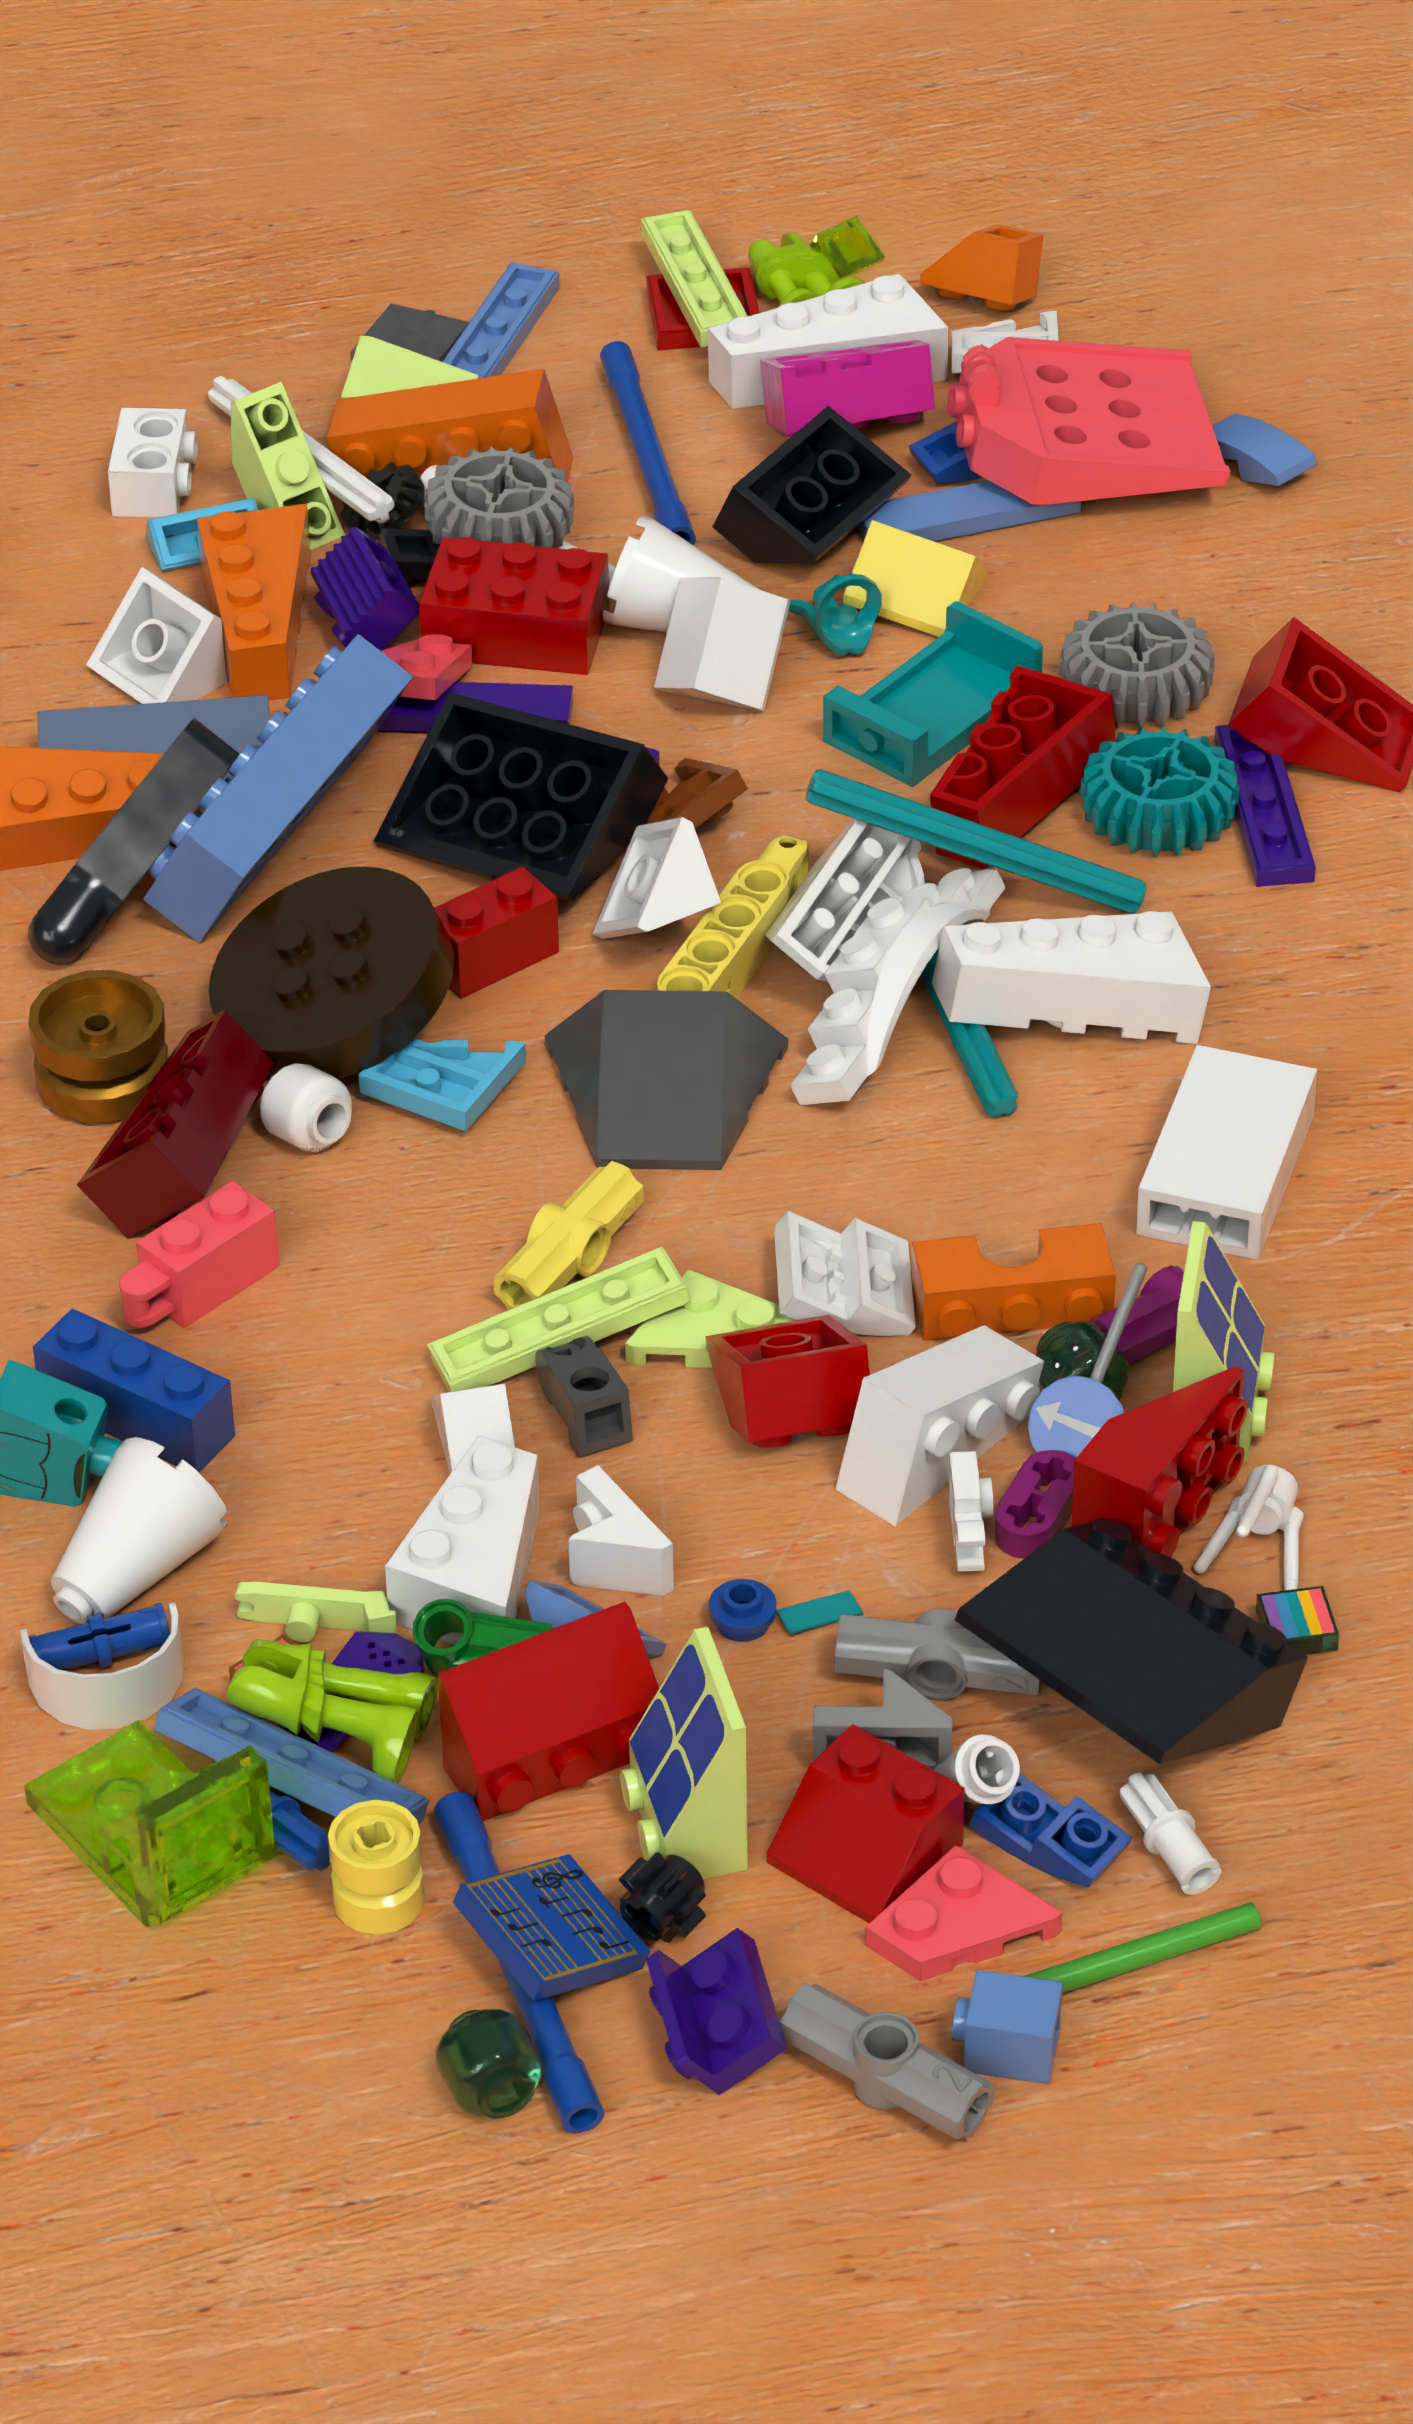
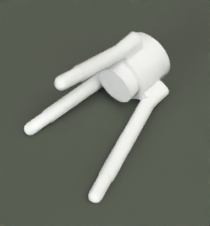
M1268 1464L1255 1467L1248 1475L1241 1496L1233 1498L1226 1517L1195 1562L1194 1571L1197 1574H1203L1208 1569L1235 1528L1236 1534L1241 1538L1248 1536L1250 1531L1267 1535L1282 1529L1284 1531V1593L1298 1591L1299 1529L1304 1513L1294 1506L1299 1489L1293 1475L1275 1465Z

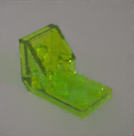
M137 1720L24 1785L28 1806L145 1927L163 1924L276 1857L267 1761L251 1746L226 1756L193 1774L140 1720Z

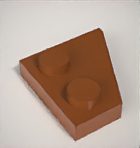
M685 758L674 768L681 781L670 794H668L664 787L646 824L683 817L693 822L696 829L703 822L714 821L728 813L733 807L732 801L745 792L748 787L737 769Z

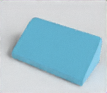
M255 498L149 519L146 528V538L161 572L164 573L201 565L197 518L215 516L227 511L238 513L258 510Z

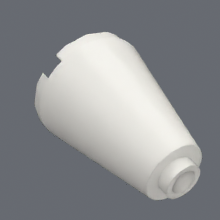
M642 515L637 520L636 525L645 528L640 540L628 537L609 586L607 597L617 601L615 611L613 613L604 610L603 620L616 626L667 632L680 578L723 577L756 589L758 588L656 520Z
M139 1437L128 1438L115 1451L51 1578V1586L56 1593L53 1597L55 1605L65 1616L76 1623L84 1624L87 1621V1616L101 1613L102 1619L111 1617L216 1539L227 1526L228 1522L221 1521L227 1513L226 1506L214 1488L195 1468L184 1460L174 1469L159 1459L158 1455L164 1450V1447L153 1441Z

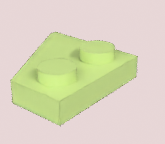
M688 1269L682 1276V1279L687 1286L690 1302L644 1321L625 1343L626 1362L632 1365L646 1366L647 1354L684 1355L685 1367L712 1368L705 1336L796 1320L779 1314V1305Z

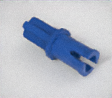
M240 1771L229 1776L223 1783L217 1797L218 1802L221 1803L220 1808L254 1831L255 1839L260 1845L269 1849L278 1848L306 1870L316 1868L319 1871H323L331 1864L328 1833L301 1814V1807L296 1800L288 1796L278 1797L255 1780V1778Z

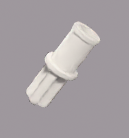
M1137 1772L1129 1776L1128 1783L1120 1789V1798L1144 1831L1143 1843L1148 1851L1155 1855L1160 1854L1181 1884L1180 1887L1184 1893L1197 1895L1211 1888L1218 1881L1222 1870L1218 1861L1211 1856L1194 1832L1195 1820L1190 1812L1177 1808L1155 1775L1151 1773L1143 1775Z

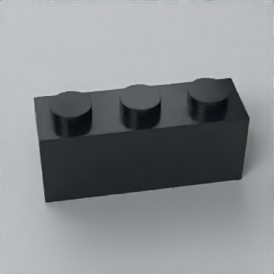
M828 405L732 487L712 527L753 562L814 564L909 481L911 474Z

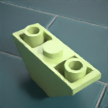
M282 381L232 401V464L246 498H255L258 510L307 504L310 550L345 536Z

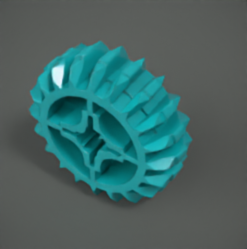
M1164 726L1159 732H1148L1143 727H1140L1137 735L1133 736L1124 732H1118L1115 742L1103 741L1100 743L1098 752L1089 754L1088 763L1084 769V777L1081 778L1080 796L1083 797L1082 808L1085 812V820L1094 824L1096 835H1109L1111 846H1119L1126 843L1130 846L1132 854L1141 849L1152 850L1155 857L1160 851L1171 850L1180 856L1184 847L1202 850L1205 840L1219 841L1221 831L1231 827V821L1235 816V805L1239 801V785H1237V774L1234 771V761L1225 758L1224 748L1218 746L1210 747L1208 737L1190 738L1187 729L1176 734L1167 732Z

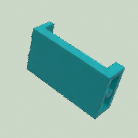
M954 601L946 608L945 632L861 696L839 685L823 696V742L914 787L970 744L969 735L978 723H986L991 715V703L998 692H1006L1010 687L1009 676L1016 665L1042 672L1043 646L1038 640L958 601Z

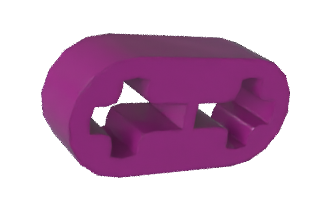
M1046 1450L1031 1455L1023 1463L998 1504L996 1511L995 1539L997 1545L1004 1553L1012 1557L1024 1559L1064 1528L1072 1514L1075 1460L1073 1456L1062 1451ZM1051 1483L1047 1492L1040 1490V1486H1048ZM1030 1516L1036 1517V1522H1030L1023 1528Z

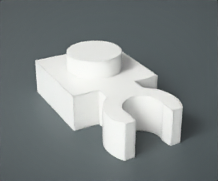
M976 1451L949 1452L948 1500L957 1571H984L983 1546H985V1530L982 1518H993L991 1478H979Z

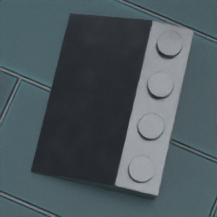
M449 692L374 842L381 848L490 879L499 878L523 866L555 894L557 898L573 902L630 843L636 827L647 823L669 778L644 744Z
M1099 1518L1092 1522L1062 1529L958 1609L955 1618L956 1622L1158 1764L1281 1727L1308 1660V1656L1287 1643L1286 1636L1280 1630L1271 1625L1256 1622L1235 1608V1603L1230 1596L1219 1590L1204 1587L1185 1574L1183 1566L1177 1560L1161 1553H1154L1132 1538L1133 1534L1128 1527L1106 1518Z

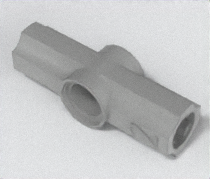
M932 1609L922 1613L916 1619V1622L840 1615L835 1650V1673L883 1678V1669H888L901 1679L906 1680L910 1686L931 1700L955 1698L964 1691L965 1687L1038 1695L1040 1694L1042 1681L956 1622V1611Z
M804 1983L790 1998L788 2007L779 2021L785 2042L852 2079L853 2089L863 2103L873 2108L884 2110L901 2107L956 2140L962 2137L968 2140L983 2124L985 2114L994 2100L993 2083L920 2043L919 2033L915 2025L906 2017L891 2012H880L871 2015L816 1983L812 1986Z

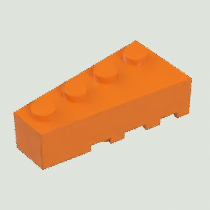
M544 369L338 399L326 436L331 452L364 477L369 476L371 468L379 472L390 462L394 463L397 467L410 465L415 473L421 477L430 466L448 465L450 456L465 458L469 449L479 453L487 452L490 445L496 451H507L513 446L516 453L524 454L528 451H534L537 460L544 458L552 459L554 468L565 470L567 482L573 461L570 445Z
M307 504L238 513L227 511L215 516L197 518L201 573L210 610L222 620L226 676L232 698L268 695L269 700L290 698L297 654V634H300L302 621L301 607L302 601L305 600L307 587L306 574L311 560Z
M0 746V871L81 858L164 753Z

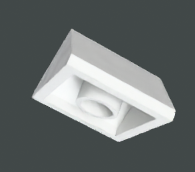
M141 567L86 666L142 704L198 700L227 683L222 620L151 571Z
M723 577L680 578L654 688L664 692L764 712L791 601Z
M680 817L636 827L592 933L593 935L606 939L649 932L721 903L693 822Z

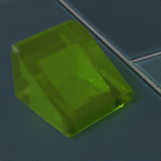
M857 216L816 234L810 244L816 252L823 254L829 260L839 278L850 277L882 262L885 258Z

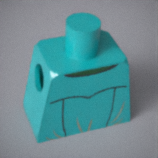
M9 1360L0 1378V1495L72 1507L82 1504L95 1475L103 1477L115 1451L123 1443V1441L104 1436L108 1410L106 1401L98 1395L21 1363Z

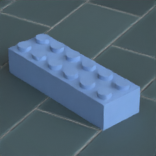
M359 634L343 652L336 646L330 649L313 673L319 677V680L316 682L313 679L311 681L307 678L304 679L285 705L291 712L288 714L285 711L283 713L277 711L257 737L263 743L261 747L257 744L254 747L250 744L245 747L228 770V773L234 776L232 780L228 777L225 780L219 778L213 784L199 804V807L205 810L202 814L198 811L196 814L192 812L187 814L169 838V841L177 846L176 849L168 845L148 871V874L156 880L143 900L199 943L207 936L368 745L414 677Z

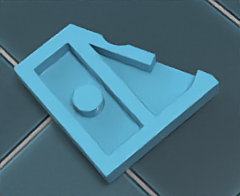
M412 1039L387 1059L362 1070L359 1074L360 1093L466 1132L526 1063L525 1044L519 1041H506L505 1052H469L468 1040H442L430 1043L420 1039Z

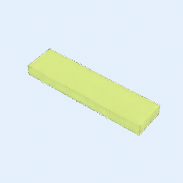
M691 210L641 219V235L700 347L708 346V328L730 322L737 317H748Z
M662 1246L428 1343L427 1346L431 1360L449 1392L487 1387L536 1367L535 1354L539 1349L558 1347L583 1336H589L593 1342H596L689 1303L690 1297L685 1282Z

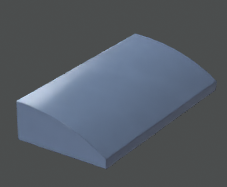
M268 695L37 711L39 748L165 753L190 721L195 718L241 754L248 744L253 747L257 744L261 747L263 743L257 737L270 720ZM227 772L222 779L225 780L228 777L232 780L234 776Z

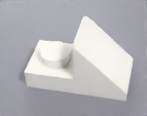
M599 1465L577 1475V1506L573 1508V1517L579 1532L573 1534L568 1541L570 1581L575 1585L659 1596H664L674 1591L673 1543Z

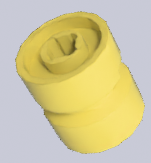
M370 1800L358 1802L342 1810L332 1821L328 1833L329 1858L332 1866V1894L336 1915L347 1927L360 1933L382 1935L397 1932L410 1925L418 1917L425 1900L424 1879L421 1867V1834L418 1821L408 1809L390 1801Z

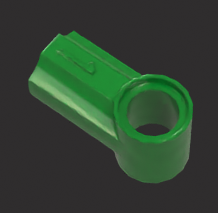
M437 1599L426 1604L417 1613L413 1622V1636L428 1670L437 1678V1673L554 1629V1626L550 1623L469 1612L464 1605L452 1599ZM446 1634H463L454 1646L440 1649L435 1647L437 1641Z

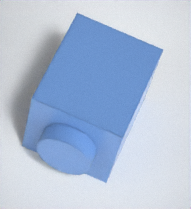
M976 1970L971 1998L958 1997L953 2020L952 2040L964 2042V2068L975 2074L1050 2084L1061 2030L1063 1982Z

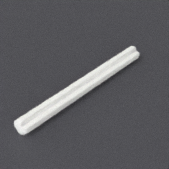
M223 376L216 377L213 380L214 387L208 391L210 401L230 417L231 402L252 394L234 379L227 380ZM302 430L326 489L367 520H376L380 524L387 522L390 519L389 512L395 507L393 498Z

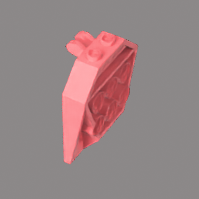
M1006 337L989 348L983 346V344L970 348L963 356L964 361L961 362L962 371L959 384H952L949 390L948 413L950 417L956 418L957 446L964 448L970 470L1032 505H1051L1225 486L1230 475L1229 466L1225 465L1191 364L1192 356L1190 350Z

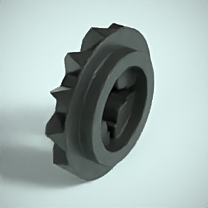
M390 462L379 472L371 468L369 476L366 478L389 494L394 500L395 507L389 512L390 519L381 524L376 520L369 521L345 502H343L344 509L340 515L348 528L357 527L370 537L379 536L381 528L397 529L416 513L424 498V483L410 465L397 467L394 463Z

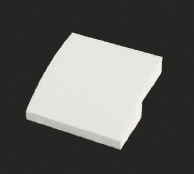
M786 1211L774 1226L779 1314L795 1320L830 1315L853 1334L909 1336L916 1328L908 1241L857 1218H854L842 1233H838L793 1212Z

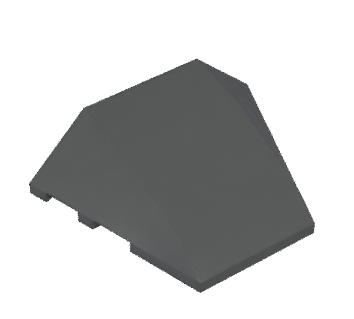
M603 990L545 1035V1046L550 1057H554L559 1068L560 1082L564 1091L569 1092L576 1109V1120L597 1168L606 1167L611 1161H614L630 1169L722 1170L748 1123V1111L758 1094L765 1092L769 1084L771 1069L776 1060H782L788 1050V1038L725 991Z

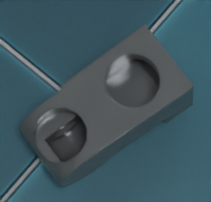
M589 1336L573 1339L569 1343L558 1347H546L536 1351V1368L542 1390L549 1403L554 1404L568 1427L569 1442L578 1457L633 1441L629 1389L601 1348H597Z

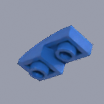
M1019 1773L1013 1791L1006 1799L995 1804H981L974 1811L969 1824L970 1828L1023 1862L1052 1876L1085 1887H1090L1127 1848L1132 1839L1129 1834L1077 1795L1065 1807L1021 1773Z

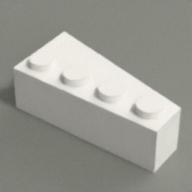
M900 274L881 276L871 282L846 289L832 290L822 296L797 303H786L773 310L748 317H737L730 322L708 328L709 382L732 409L764 405L760 359L920 340L929 344L933 383L943 382L948 379V326Z
M1147 911L1139 914L1108 916L1088 915L1086 917L1061 919L1035 918L1027 921L975 922L967 925L943 926L932 979L933 988L949 1022L1028 1029L1032 1019L1044 1020L1055 1027L1061 1028V1032L1085 1034L1087 1024L1121 1027V1037L1146 1039L1148 1030L1175 1032L1176 1042L1198 1044L1211 986L1172 911Z

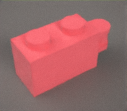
M232 1180L136 1242L138 1265L124 1273L119 1280L123 1301V1319L132 1327L144 1328L155 1324L167 1316L184 1329L278 1268L279 1256L275 1210Z

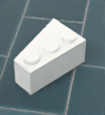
M983 1325L864 1377L835 1490L896 1527L949 1483V1452L976 1451L978 1459L1030 1416L1031 1406L1040 1394V1389L1037 1386L1044 1360Z
M479 1435L385 1565L387 1602L390 1611L395 1610L396 1625L413 1630V1622L417 1613L426 1604L437 1599H452L460 1602L469 1612L509 1618L519 1617L525 1571H528L540 1514L538 1455ZM449 1633L442 1636L439 1640L455 1645L463 1634Z

